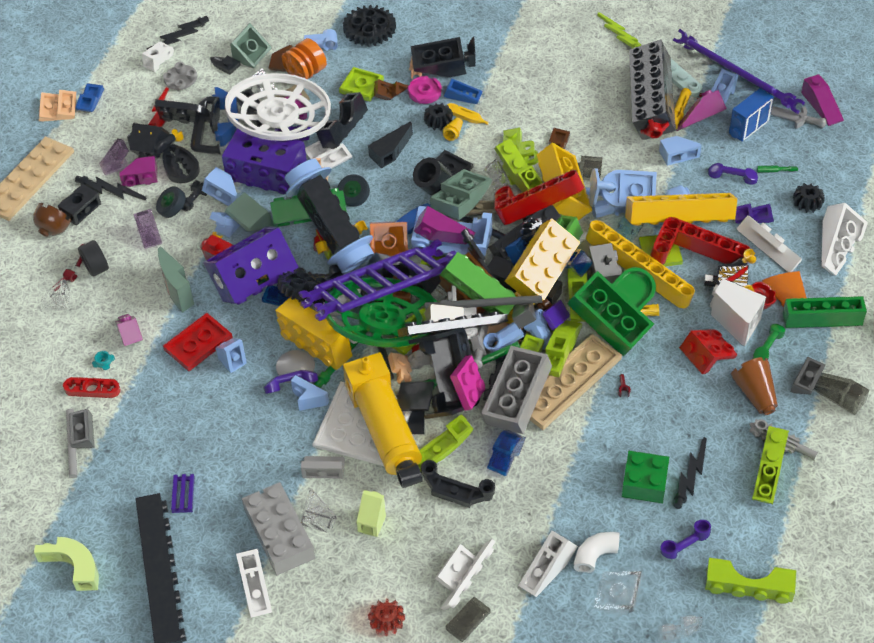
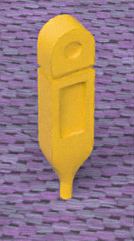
M454 103L447 104L452 110L453 115L476 124L484 123L488 125L489 123L483 120L480 114Z

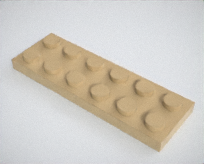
M45 136L0 183V217L10 221L74 153V149Z
M591 334L568 355L560 377L548 375L530 421L542 430L546 429L621 360L622 355Z

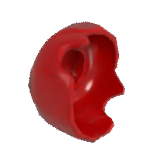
M755 282L751 285L754 292L766 296L763 310L771 307L776 302V291L772 290L769 285L764 282Z

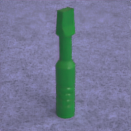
M757 166V173L798 171L797 166Z

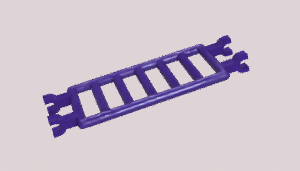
M678 30L682 37L680 39L674 38L672 41L677 44L684 43L683 47L687 50H696L778 98L783 106L788 109L791 108L793 112L799 114L800 111L796 109V105L798 103L804 105L805 102L803 100L795 99L796 96L792 93L784 94L700 45L691 35L688 38L687 33L683 30Z
M438 239L434 240L428 247L422 249L418 247L412 248L318 284L310 292L300 291L299 296L306 298V300L300 302L301 306L305 309L311 306L314 301L322 298L325 299L328 303L314 304V308L317 311L321 310L320 313L315 314V318L321 321L332 312L339 311L343 313L440 275L457 252L453 250L446 257L435 260L431 256H442L443 251L440 249L436 250L437 247L442 245V242ZM416 255L434 269L425 271L409 258ZM400 261L418 275L409 278L392 264ZM385 268L401 280V282L392 284L376 270ZM368 274L385 288L376 291L359 277ZM351 280L368 295L358 297L342 283ZM335 287L351 301L342 304L329 294L326 289Z

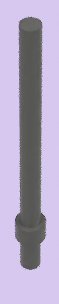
M542 295L459 301L444 299L440 300V302L425 303V310L430 304L471 308L543 303Z

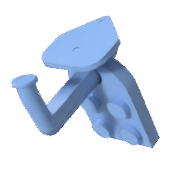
M594 168L591 172L590 188L585 187L587 195L590 196V206L596 205L598 196H602L605 202L611 206L626 208L627 196L656 195L657 172L614 170L600 181L598 168Z

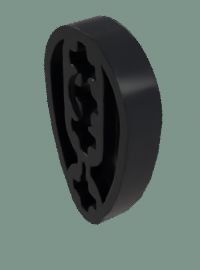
M170 144L163 151L162 160L165 173L172 182L188 183L199 175V162L191 152L175 144ZM177 162L182 163V167L186 169V173L189 175L183 174V170L179 167V164Z

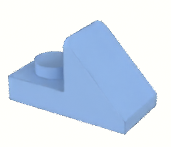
M722 68L711 90L712 92L719 90L724 104H726L730 93L734 94L738 75Z
M225 212L211 213L210 219L216 221L215 224L217 225L215 231L227 237H230L240 226Z
M296 375L291 380L293 393L300 397L298 399L299 411L328 405V392Z

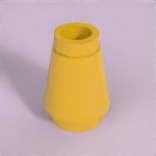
M454 118L443 128V136L446 140L454 141L458 139L463 125V121L460 118Z

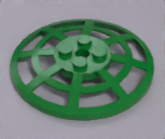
M372 277L361 278L371 287H383ZM386 278L392 284L401 282L398 279ZM351 280L342 283L358 297H363L357 290L360 287ZM409 286L401 291L409 292L420 299L414 304L393 297V293L374 300L383 302L361 305L362 308L359 314L350 310L343 313L335 311L341 314L344 326H339L330 314L327 315L326 319L335 331L358 343L376 347H403L413 345L409 344L408 340L429 335L423 334L412 338L413 336L399 338L398 329L404 328L406 323H411L405 322L406 315L413 313L417 325H422L423 318L418 309L425 305V303L437 301L424 289L418 286ZM336 288L329 293L335 299L343 295ZM391 302L399 304L405 307V309L402 310L399 307L391 304ZM347 317L359 320L360 325L351 326ZM366 330L374 334L373 337L362 334L358 331ZM394 335L397 338L383 339L381 336Z

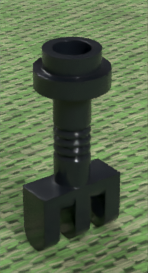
M195 180L191 184L190 188L193 192L188 198L186 197L182 207L183 211H190L194 207L193 202L200 194L207 196V193L202 191L204 182L200 183V181Z

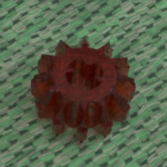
M386 598L384 603L378 600L377 606L371 605L368 620H370V627L376 629L377 634L384 631V635L387 637L388 631L396 635V628L402 629L403 622L405 621L404 609L402 605L398 606L396 600L389 603V599Z

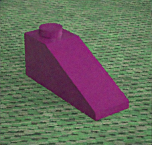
M820 74L805 78L801 93L821 118L826 119V124L831 126L844 121L829 85Z
M708 90L702 93V97L696 100L680 121L676 131L726 110L727 108L719 90L714 92Z
M429 206L419 215L414 229L415 233L431 241L438 239L441 242L467 244V242L464 243L462 240L464 237L461 234V231L467 227ZM467 228L469 233L474 236L476 232Z

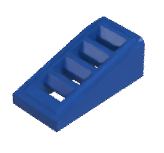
M451 78L444 97L478 104L483 91Z

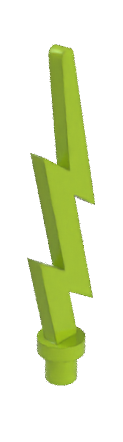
M598 12L597 16L608 23L604 24V27L616 33L617 39L632 47L631 49L641 46L638 39L623 31L626 28Z

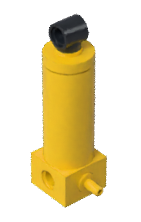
M381 352L344 363L343 371L346 390L354 408L359 407L386 472L391 475H397L402 489L423 482L418 466L422 460V455L392 391L390 372Z

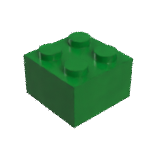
M628 450L622 497L663 504L670 457Z

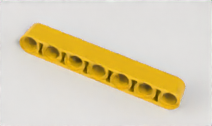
M594 220L590 223L586 235L588 243L592 246L612 243L613 250H616L618 255L617 264L626 270L632 267L646 270L655 281L657 293L679 308H687L690 305L695 293L692 285L602 221Z

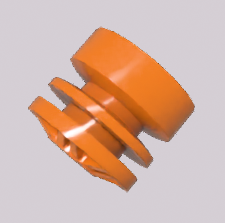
M309 38L302 40L282 55V63L287 73L307 80L313 77V74H317L326 68L327 65L324 52L315 41Z

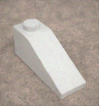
M551 531L518 586L537 597L568 564L578 546L556 532Z
M254 549L236 554L251 618L271 613L272 609L258 550Z

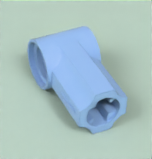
M327 29L322 34L304 35V39H312L320 48H324L326 51L328 49L336 50L338 47L335 30Z
M605 200L597 201L595 206H591L592 214L595 218L614 213L616 216H619L621 213L625 214L626 209L624 207L611 206Z
M538 309L535 310L536 320L524 326V329L530 331L532 336L543 339L545 342L542 349H545L552 334L546 325L547 321L542 315L543 310Z
M512 322L496 333L487 334L483 344L492 353L524 337V333L515 322Z

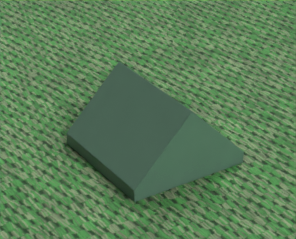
M251 23L230 43L232 58L251 68H255L272 49Z
M245 192L225 209V213L247 231L274 227L269 212Z

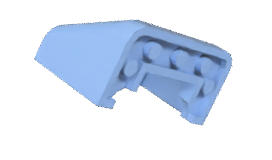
M425 206L418 207L414 229L419 215L426 208ZM483 213L482 218L479 220L474 218L473 223L458 222L476 232L473 241L484 256L486 255L492 235V213ZM413 230L412 248L418 247L422 249L430 246L433 241L422 237ZM442 242V245L437 247L436 250L440 249L443 251V255H447L453 250L465 255L468 252L470 253L468 250L470 246L468 243L464 245Z

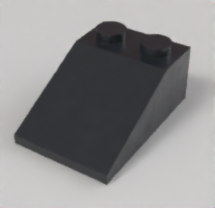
M460 37L411 46L413 69L415 72L445 77L466 74Z

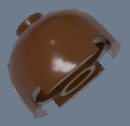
M39 203L33 214L34 224L39 228L38 232L46 237L48 235H60L65 232L71 223V219H65L67 215L51 205H48L46 208L42 206L44 203Z

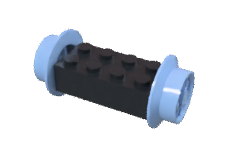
M310 159L292 169L285 176V180L290 186L286 196L293 197L297 195L319 234L326 241L327 247L333 255L327 261L328 265L337 264L342 273H347L374 256V252L369 246L373 236L368 235L359 239V231L355 226L351 225L348 213L342 210L338 197L332 194L330 184L325 179L332 169L330 167L322 168L317 159Z

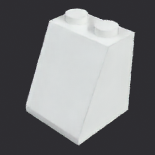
M722 279L719 285L716 284L712 291L714 297L710 303L712 308L711 315L741 345L745 346L761 320L766 296Z

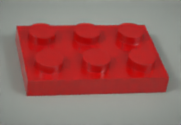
M206 313L164 344L163 348L165 352L187 371H191L216 351V347L232 339L233 336L223 325Z

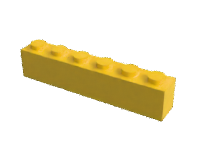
M731 193L627 196L625 218L632 225H642V223L658 225L659 222H664L668 217H675L688 223H694V221L709 223L711 220L728 222V220L735 219L738 198Z

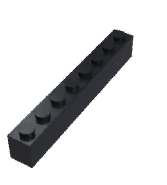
M160 493L137 497L135 500L154 643H183L187 641L185 628L181 629L180 625L181 622H184L182 609L178 610V603H181L180 592L175 590V585L179 584L177 572H173L172 566H176L174 553L170 554V548H173L172 536H168L167 533L168 530H171L169 517L165 518V513L168 512L167 501H162Z

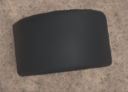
M95 240L78 247L80 257L91 276L94 277L109 269L107 260Z

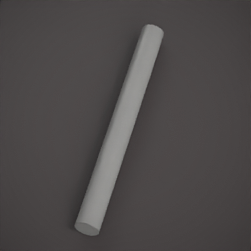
M74 409L66 410L69 478L77 477L76 448H72L70 444L69 413H73Z

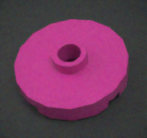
M428 76L417 77L408 86L409 98L419 104L433 103L440 98L442 93L441 83L433 77L432 79L428 78Z

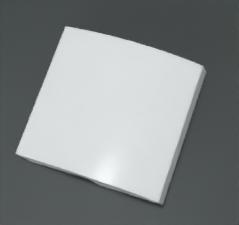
M317 141L305 148L306 157L309 160L321 158V167L323 168L330 167L332 169L352 158L351 153L343 143L339 147L331 149L322 148L320 141Z

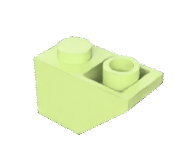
M364 490L357 517L358 532L378 537L386 518L384 495L376 491Z

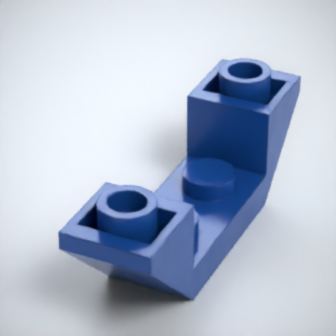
M214 87L215 94L212 97H220V110H225V100L228 92L219 87ZM235 97L232 101L230 111L231 113L238 114L237 100ZM229 119L228 122L217 123L218 131H215L216 141L220 142V147H224L230 142L237 130V127Z

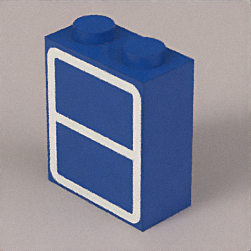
M759 88L734 107L729 128L731 136L744 141L766 124L770 119L774 96Z

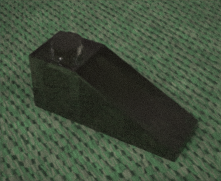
M823 372L813 389L853 415H856L866 403L870 391L852 379Z

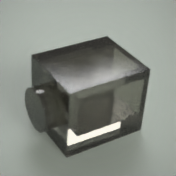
M581 156L578 166L583 180L590 181L591 172L594 168H598L599 178L601 179L602 157Z

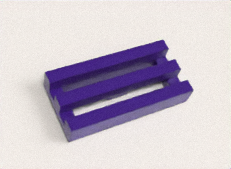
M178 474L173 475L172 513L193 512L194 474H190V476L182 474L180 477H178ZM178 481H181L180 507L177 508ZM186 481H189L188 508H184Z

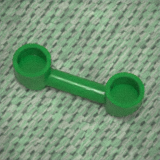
M772 324L769 336L764 344L754 351L752 359L762 357L763 361L765 358L769 359L770 347L775 339L784 337L785 328L779 324Z

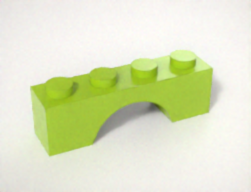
M709 557L705 590H710L714 594L731 593L735 597L751 596L760 601L771 599L776 600L780 604L793 602L796 588V570L774 567L768 576L761 579H750L740 575L734 569L731 560Z

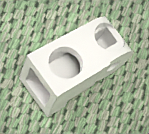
M158 42L142 53L143 67L154 72L157 71L159 65L173 55V47L163 42Z

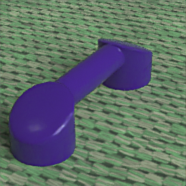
M715 163L708 169V175L711 178H719L722 176V173L743 176L744 182L749 185L756 184L758 179L757 173L751 168L739 169Z
M299 370L275 376L264 386L265 394L279 391V384L291 381L295 375L309 383L319 380L318 375L313 371Z
M704 519L696 521L694 533L677 544L672 540L662 542L660 546L661 554L668 559H675L678 556V552L698 540H706L711 533L710 522Z

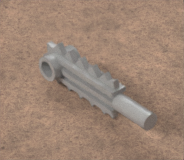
M756 419L754 423L749 424L751 427L749 432L753 433L755 437H761L762 441H765L768 426L773 427V425H768L763 419ZM788 434L785 452L789 451L792 454L797 451L815 459L818 452L800 444L799 438H796L795 435Z

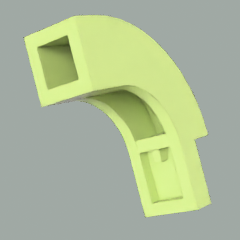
M57 537L56 544L45 543L43 545H35L34 554L38 562L60 561L74 566L73 584L76 591L98 590V569L92 554L83 544L74 539Z

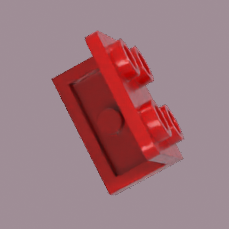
M715 329L691 330L679 347L701 374L708 373L717 360L734 359L737 356L734 347L727 343L722 334Z

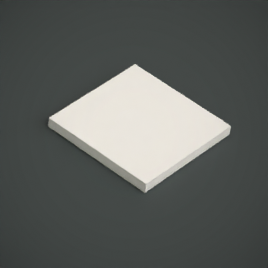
M340 382L315 437L313 447L384 466L359 407L354 408L346 390L345 382ZM402 411L406 422L412 411Z

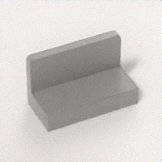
M305 456L304 461L301 462L302 478L343 479L345 458Z

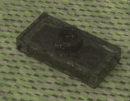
M473 597L446 625V630L463 642L491 613V609L476 597Z

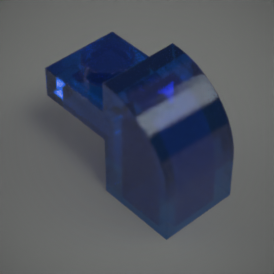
M503 430L492 447L494 451L487 469L507 476L514 457L519 456L526 437L510 430Z

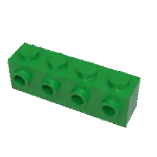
M864 296L792 298L785 300L783 318L785 328L863 326L867 309Z

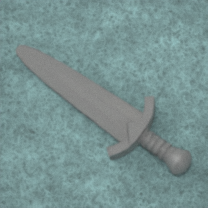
M772 106L770 115L794 121L796 129L803 126L805 122L818 125L820 128L826 126L825 118L817 119L807 116L806 107H802L801 112L796 114L792 110Z
M485 310L483 313V317L488 316L487 314L489 312ZM488 326L480 327L478 335L470 337L475 353L474 362L477 363L478 369L483 365L482 357L488 355L483 344V340L488 332Z

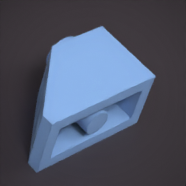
M674 136L660 140L659 152L668 166L699 158L701 144Z
M215 167L204 179L203 192L227 206L236 200L237 192L232 176Z
M232 338L216 347L218 359L230 373L247 364L241 339Z

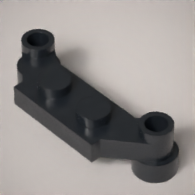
M426 460L421 465V473L431 488L432 496L470 508L473 504L493 499L495 483L490 479L482 480L479 483V487H475L439 475L437 464L432 460Z

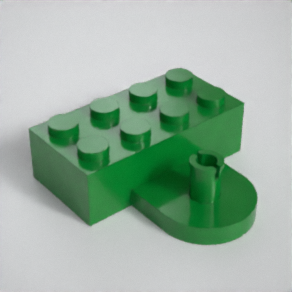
M638 267L625 270L612 284L597 271L573 295L567 305L624 357L654 325L640 310L655 295L656 284L649 272Z

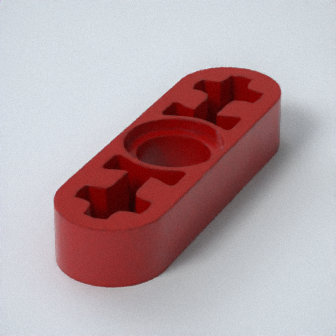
M70 377L63 383L64 391L68 396L114 398L121 391L119 383L115 379ZM91 385L97 386L94 391L87 390Z

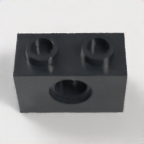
M82 184L66 199L61 201L58 209L67 215L65 219L68 220L70 218L71 223L77 226L101 205L99 193Z

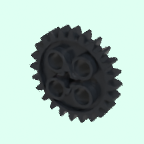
M363 5V9L357 7V11L351 10V14L347 13V17L344 18L343 32L346 38H349L350 42L354 41L355 44L360 42L361 46L367 44L368 47L372 43L376 46L377 42L382 44V40L388 41V37L392 38V34H395L396 20L393 17V13H389V10L384 11V7L378 9V5L375 8H372V5H369V8Z
M296 270L294 272L287 271V273L283 272L279 276L277 286L278 290H281L280 293H285L286 297L291 296L292 300L298 299V302L306 300V298L299 296L300 291L310 292L314 290L316 285L331 280V278H325L324 275L318 276V273L312 274L310 271L308 273L303 270L301 272ZM335 287L326 289V291L330 293ZM322 298L313 302V304H323L325 303V299Z

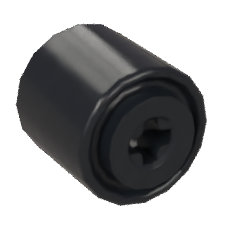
M430 157L418 162L413 171L414 183L431 196L441 190V183L454 176L450 169L435 158Z

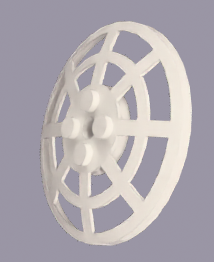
M270 73L246 78L233 86L226 96L225 111L230 122L242 132L261 139L284 141L303 138L321 129L329 119L331 103L326 92L310 80L290 74ZM262 83L265 90L249 98L240 93L251 86ZM270 83H289L297 85L293 92L272 90ZM306 88L316 94L321 101L312 105L300 93ZM274 95L290 96V97H289L288 99H286V98H281V97H274ZM267 96V99L261 101L259 104L254 102L259 98ZM235 97L244 102L241 107V114L231 113L230 111ZM299 100L306 107L299 109L295 101ZM248 106L255 108L257 115H247ZM324 106L325 117L321 122H313L314 110ZM309 112L307 121L298 119L300 114ZM236 119L244 120L252 129L243 126ZM250 120H259L263 125L257 127ZM293 124L301 125V127L291 131L288 129ZM270 127L279 128L282 132H273L267 129Z

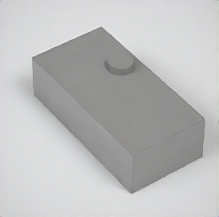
M515 346L510 347L481 413L487 425L524 434L552 368L547 354Z

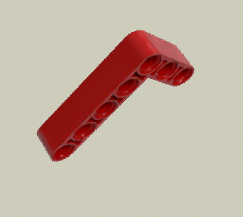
M576 170L568 171L514 196L509 186H504L495 193L494 209L503 225H508L581 192L585 186Z
M668 217L665 219L654 242L650 256L664 265L675 244L728 264L740 257H744V252L751 248L743 243L678 218Z

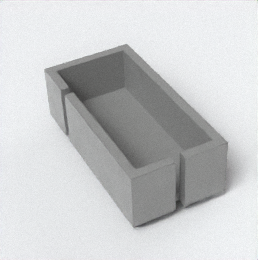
M280 482L263 489L262 494L258 491L242 498L244 511L269 558L276 576L315 559L314 547Z

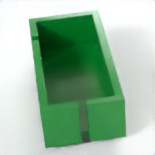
M339 188L330 189L332 194L338 197L342 210L347 212L343 190L339 191ZM297 195L286 200L284 197L274 198L273 202H270L274 227L288 226L291 221L294 224L312 222Z

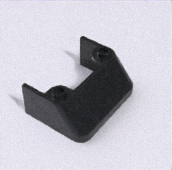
M457 328L408 340L409 344L419 343L420 350L425 355H431L439 393L435 394L432 399L434 412L424 415L425 419L451 416L464 411L450 376L465 356L471 355L466 331L463 328ZM480 398L474 406H477L479 404Z

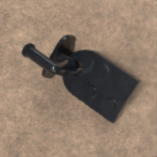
M205 97L198 105L155 99L154 106L162 120L167 122L176 120L184 124L194 122L190 144L194 152L221 154L219 144L217 146L202 145L205 122L210 123L213 134L218 130L220 97ZM208 104H212L211 112L207 109Z

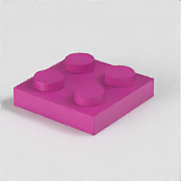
M469 355L462 359L450 376L464 411L472 410L486 389L485 382L479 374L478 365L474 362L472 355Z

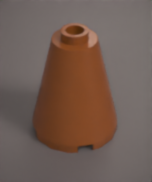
M762 357L755 358L741 364L742 368L737 371L735 368L731 372L732 379L760 414L764 413V415L774 413L778 403L768 359L765 358L763 361Z

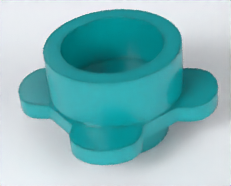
M100 351L96 353L92 366L108 370L115 357L107 351Z

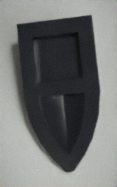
M474 36L469 44H467V51H464L465 62L468 61L469 67L476 66Z
M228 55L225 58L210 57L212 64L217 69L229 75L241 66L240 61Z

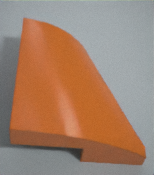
M800 271L778 274L762 280L772 290L776 291L775 299L779 300L783 307L786 299L807 298Z

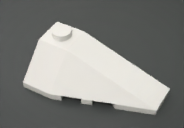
M846 203L828 206L823 219L822 267L832 275H837L845 264V255L848 252L852 253L855 248L852 245L855 241L860 242L862 240L868 223Z

